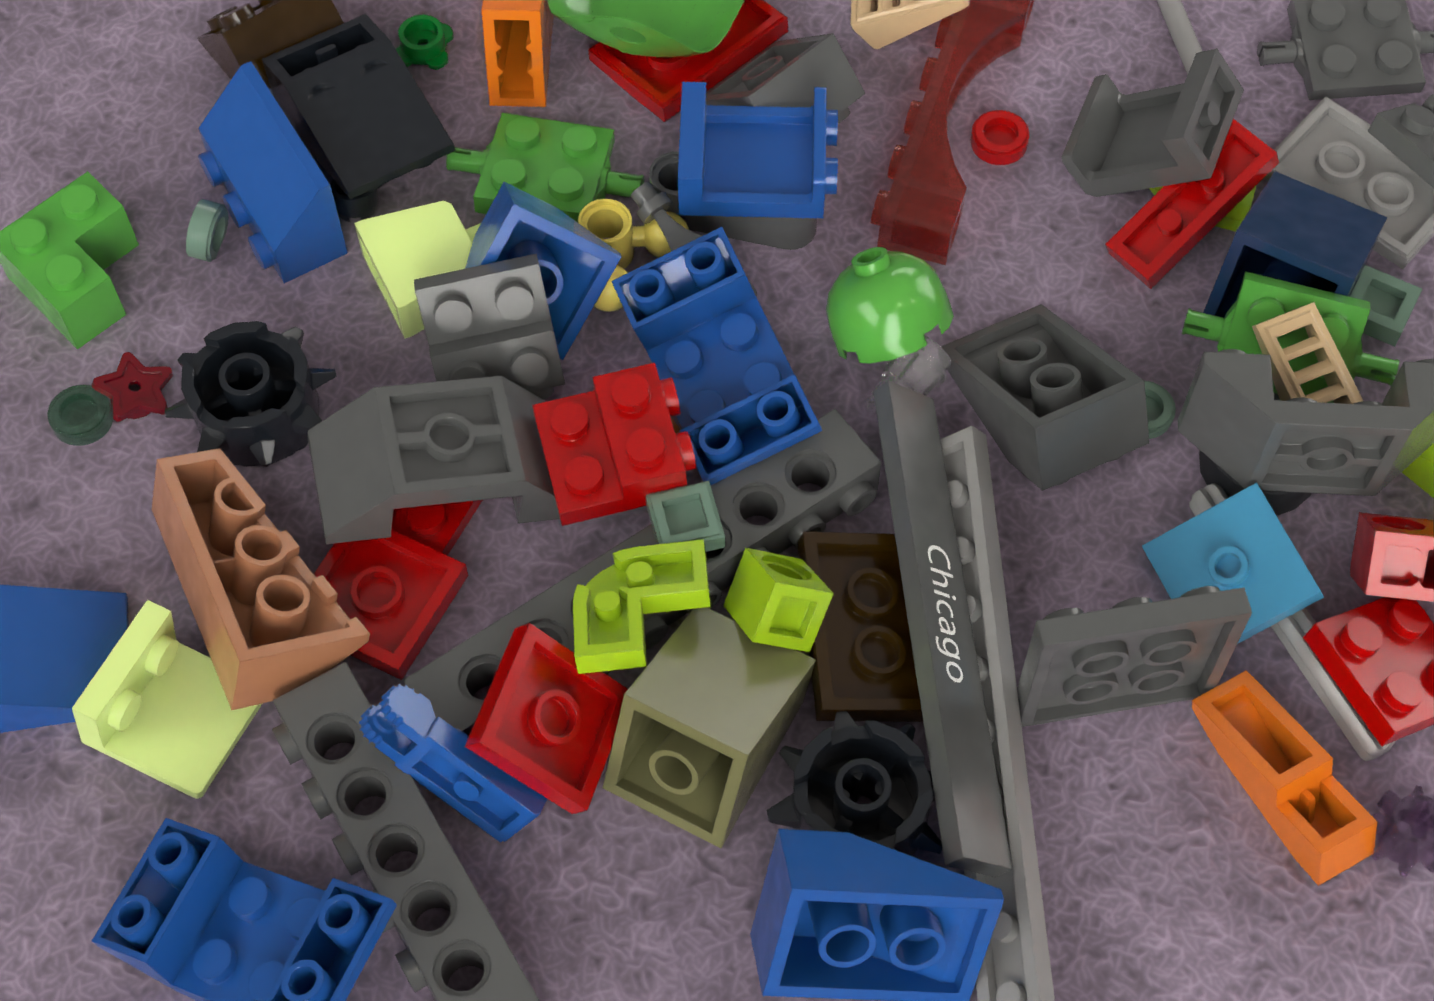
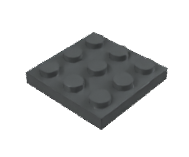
M1203 586L1184 593L1180 598L1152 602L1147 597H1134L1117 603L1111 609L1084 613L1079 608H1065L1048 614L1042 620H1036L1017 687L1021 726L1026 727L1191 700L1215 688L1252 614L1245 588L1220 591L1215 586Z

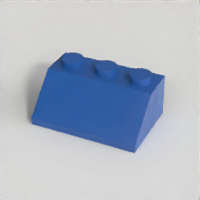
M250 61L241 65L199 127L206 152L199 154L198 158L211 185L216 187L223 183L229 192L222 197L236 226L240 228L248 224L254 235L248 237V241L263 270L274 266L282 281L286 283L347 254L348 251L329 182L253 63Z

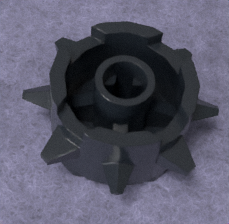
M235 322L212 331L205 336L206 346L198 353H182L178 358V363L182 367L181 390L185 399L165 409L166 418L194 419L201 435L197 452L220 448L233 465L267 467L307 446L308 430L322 421L319 417V397L316 388L337 377L335 369L309 368L307 359L301 349L304 332L296 326L280 334L269 331L266 323Z
M847 711L836 712L833 732L832 727L823 730L804 750L785 745L780 750L779 754L794 772L793 793L767 810L770 823L792 827L795 830L848 832L910 856L917 849L937 854L943 851L941 840L927 824L931 804L935 801L931 771L927 770L924 764L925 757L921 748L913 742L916 730L913 725L907 723L900 729H896L877 721H865L864 726H858ZM860 796L870 798L872 803L858 804L857 801Z

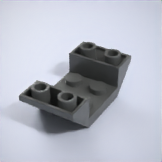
M1226 349L1218 352L1204 351L1177 420L1178 431L1245 489L1257 482L1260 489L1264 491L1376 496L1434 443V359H1424L1416 362L1404 361L1382 403L1361 401L1354 404L1321 403L1304 397L1292 398L1286 401L1274 400L1270 355L1247 354L1237 349Z
M503 376L374 387L308 430L307 438L325 544L391 537L393 509L512 497L518 524L560 519L532 407L534 404L546 401Z

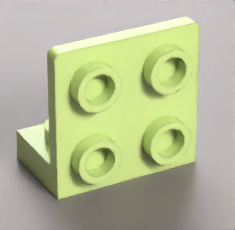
M147 600L76 701L72 711L82 743L195 799L203 797L262 704L231 710L211 658L179 643L176 640L171 611Z

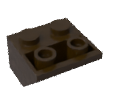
M258 0L259 4L253 8L250 3L240 7L233 6L207 20L211 31L197 39L230 79L233 78L241 65L251 61L267 87L271 89L262 62L263 58L332 29L344 22L332 0Z

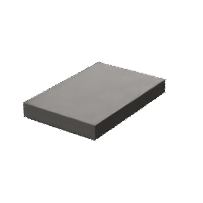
M1325 96L1274 149L1278 154L1279 164L1263 179L1269 181L1276 171L1386 216L1387 220L1373 250L1404 269L1434 236V188L1367 132L1371 124Z

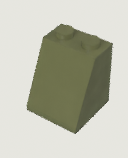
M707 607L693 609L624 694L603 789L722 848L804 702L816 659L797 650L752 642L735 620Z

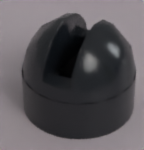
M334 179L331 181L332 194L338 216L341 219L351 223V218L361 217V220L374 215L378 207L377 190L349 199Z

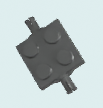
M1290 0L1287 12L1292 30L1291 39L1289 41L1275 42L1261 41L1257 46L1260 66L1294 63L1295 69L1304 79L1309 100H1321L1325 96L1329 99L1420 93L1426 84L1420 54L1434 53V30L1418 31L1410 20L1406 0Z

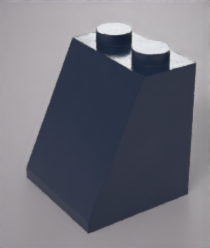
M1275 171L1238 227L1203 313L1225 318L1227 311L1237 300L1245 271L1350 297L1387 217Z

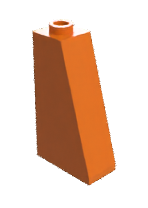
M483 0L481 12L489 106L546 107L554 17L551 14L547 0Z

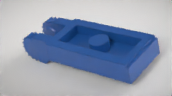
M400 684L396 687L392 686L381 697L382 701L376 706L372 705L361 715L362 720L359 722L361 724L360 731H363V737H366L369 743L373 742L375 748L396 762L395 766L406 774H410L415 781L500 843L508 840L540 815L547 798L466 748L465 745L469 736L463 731L454 728L439 716L436 718L431 701L421 693L416 694L414 688L410 689L407 685L401 686Z

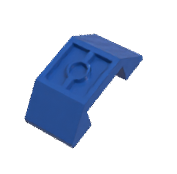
M723 227L611 281L633 330L647 351L651 362H655L660 380L673 378L681 415L676 416L682 428L680 432L688 431L696 467L703 482L709 481L711 486L823 431Z
M165 818L92 939V942L99 948L171 989L197 1001H346L397 904L391 898L332 878L326 891L244 862L220 837Z

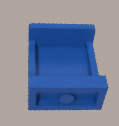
M682 82L678 160L679 215L823 219L825 194H837L838 158L826 157V146H837L838 110L826 109V87H814V103L811 107L707 105L706 82Z

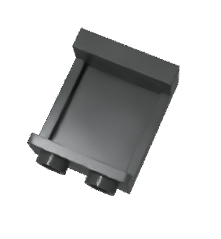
M1218 49L1196 53L1183 84L1124 95L1120 93L1107 74L1096 76L1062 154V162L1085 194L1094 197L1210 179L1244 89Z

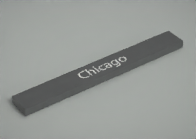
M888 380L873 391L944 862L945 866L997 877L1012 870V863L934 399Z

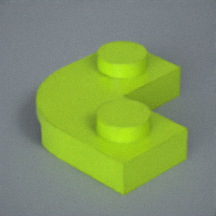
M704 539L638 546L619 550L613 553L614 565L599 572L586 586L577 584L573 597L574 657L578 674L647 667L644 614L711 607Z

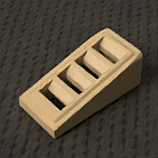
M851 0V26L872 48L880 49L967 8L969 0Z
M1314 302L1252 326L1262 354L1271 356L1272 380L1281 401L1299 397L1310 398L1321 403L1333 400L1334 403L1354 404L1363 401ZM1305 327L1308 339L1286 348H1281L1277 337ZM1312 351L1315 352L1318 360L1317 363L1293 372L1288 361ZM1324 375L1328 387L1305 395L1300 385Z

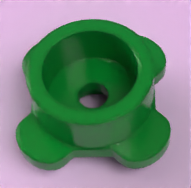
M415 15L406 19L398 29L400 46L396 48L406 67L412 64L427 65L430 69L437 70L446 66L449 61L448 54L446 53L447 43L451 42L454 38L452 28L430 15Z

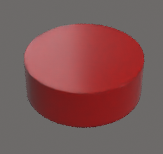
M1004 110L986 112L979 116L973 124L970 139L972 150L981 160L993 165L1012 164L1021 159L1027 150L1030 136L1029 128L1020 116Z

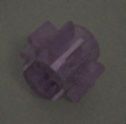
M1417 785L1409 796L1401 800L1391 790L1386 791L1377 803L1381 813L1372 814L1377 821L1376 835H1378L1379 844L1372 857L1374 860L1387 857L1399 864L1398 870L1402 877H1406L1415 864L1420 861L1426 869L1433 873L1434 800L1425 796L1422 787Z

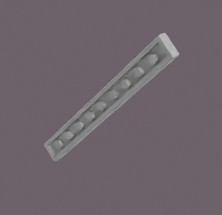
M970 426L940 439L1012 863V870L997 877L964 870L965 876L1001 889L1004 897V902L976 981L978 1001H1055L986 434L974 426Z

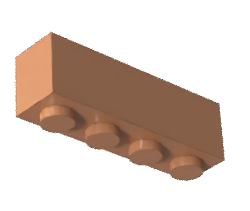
M219 448L157 459L151 510L231 710L271 702L333 669L369 641L370 633L357 617L350 619L337 604L338 593L323 575L316 577L299 556L300 546L287 530L280 532L265 514L266 504Z

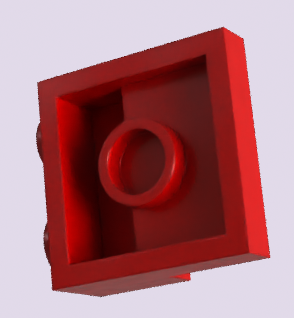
M655 362L592 377L593 391L532 405L562 526L646 506L647 494L687 486L686 471L696 469L691 439L688 431L675 434L671 417L681 415L677 391L672 377L660 380Z

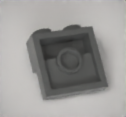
M537 253L414 279L415 293L429 344L430 358L436 382L503 376L543 400L553 394V387L565 385Z

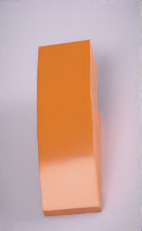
M1247 670L1192 700V710L1218 754L1294 859L1318 886L1374 854L1377 831L1376 819L1332 775L1333 758Z

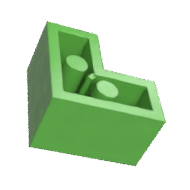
M87 171L0 231V263L7 277L78 350L126 315L112 280L104 269L139 246L124 206Z

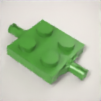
M509 113L501 114L494 138L486 146V149L478 151L455 147L456 151L448 154L446 159V167L449 171L455 170L480 174L473 198L475 212L482 214L488 212L503 182L557 207L576 222H578L581 210L590 202L605 199L606 194L631 198L633 191L644 184V175L611 171L610 157L615 142L614 129Z
M1246 271L1237 300L1227 311L1225 318L1188 308L1182 329V334L1184 335L1188 334L1218 342V351L1237 349L1247 354H1262L1252 326L1314 302L1353 381L1355 376L1391 386L1399 368V360L1397 359L1393 360L1365 353L1362 350L1361 338L1371 310L1370 301ZM1305 327L1277 337V340L1283 349L1309 337ZM1312 351L1288 362L1293 372L1317 363L1318 360L1315 352ZM1324 375L1300 385L1305 395L1328 387ZM1273 382V392L1277 393L1276 387Z

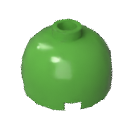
M883 247L870 248L855 255L851 261L852 264L840 273L828 293L826 313L839 356L847 359V352H856L859 363L871 364L889 361L914 353L927 346L925 333L939 325L941 334H943L950 327L954 316L947 293L935 269L922 258L901 251L887 252V249Z

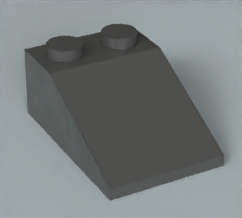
M1042 304L938 347L940 360L1009 463L1042 491L1052 486L1063 484L1070 478L1106 462L1117 460L1124 454L1149 444L1145 381Z

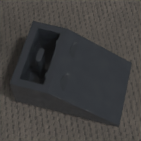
M366 14L262 59L274 98L305 146L349 199L363 193L375 191L383 184L415 169L427 167L435 160L456 151L454 143L392 42Z

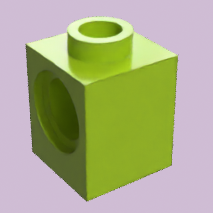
M745 548L723 607L752 642L810 652L834 593L803 559Z

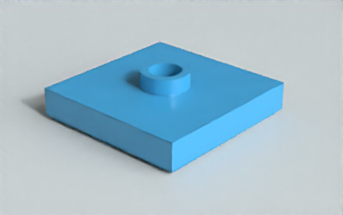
M1257 482L1142 545L1171 599L1180 598L1184 593L1203 586H1215L1220 591L1245 588L1252 614L1237 644L1324 598L1320 588Z

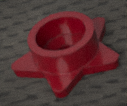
M126 352L122 355L117 371L94 378L92 388L110 398L113 420L117 422L123 421L126 418H142L151 412L164 415L165 409L168 407L161 390L173 377V372L168 366L145 367L132 353ZM133 384L141 387L138 391H131L129 389Z

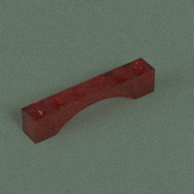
M969 0L967 8L954 13L953 16L941 19L935 41V48L941 49L938 59L933 57L927 58L920 81L919 90L925 91L923 101L912 100L907 113L903 133L910 135L906 146L896 144L891 157L887 178L894 180L890 192L880 189L874 204L871 224L880 226L877 247H883L889 251L905 252L923 260L946 265L961 221L967 189L954 163L948 141L947 119L958 96L972 79L997 58L1021 45L1035 0Z

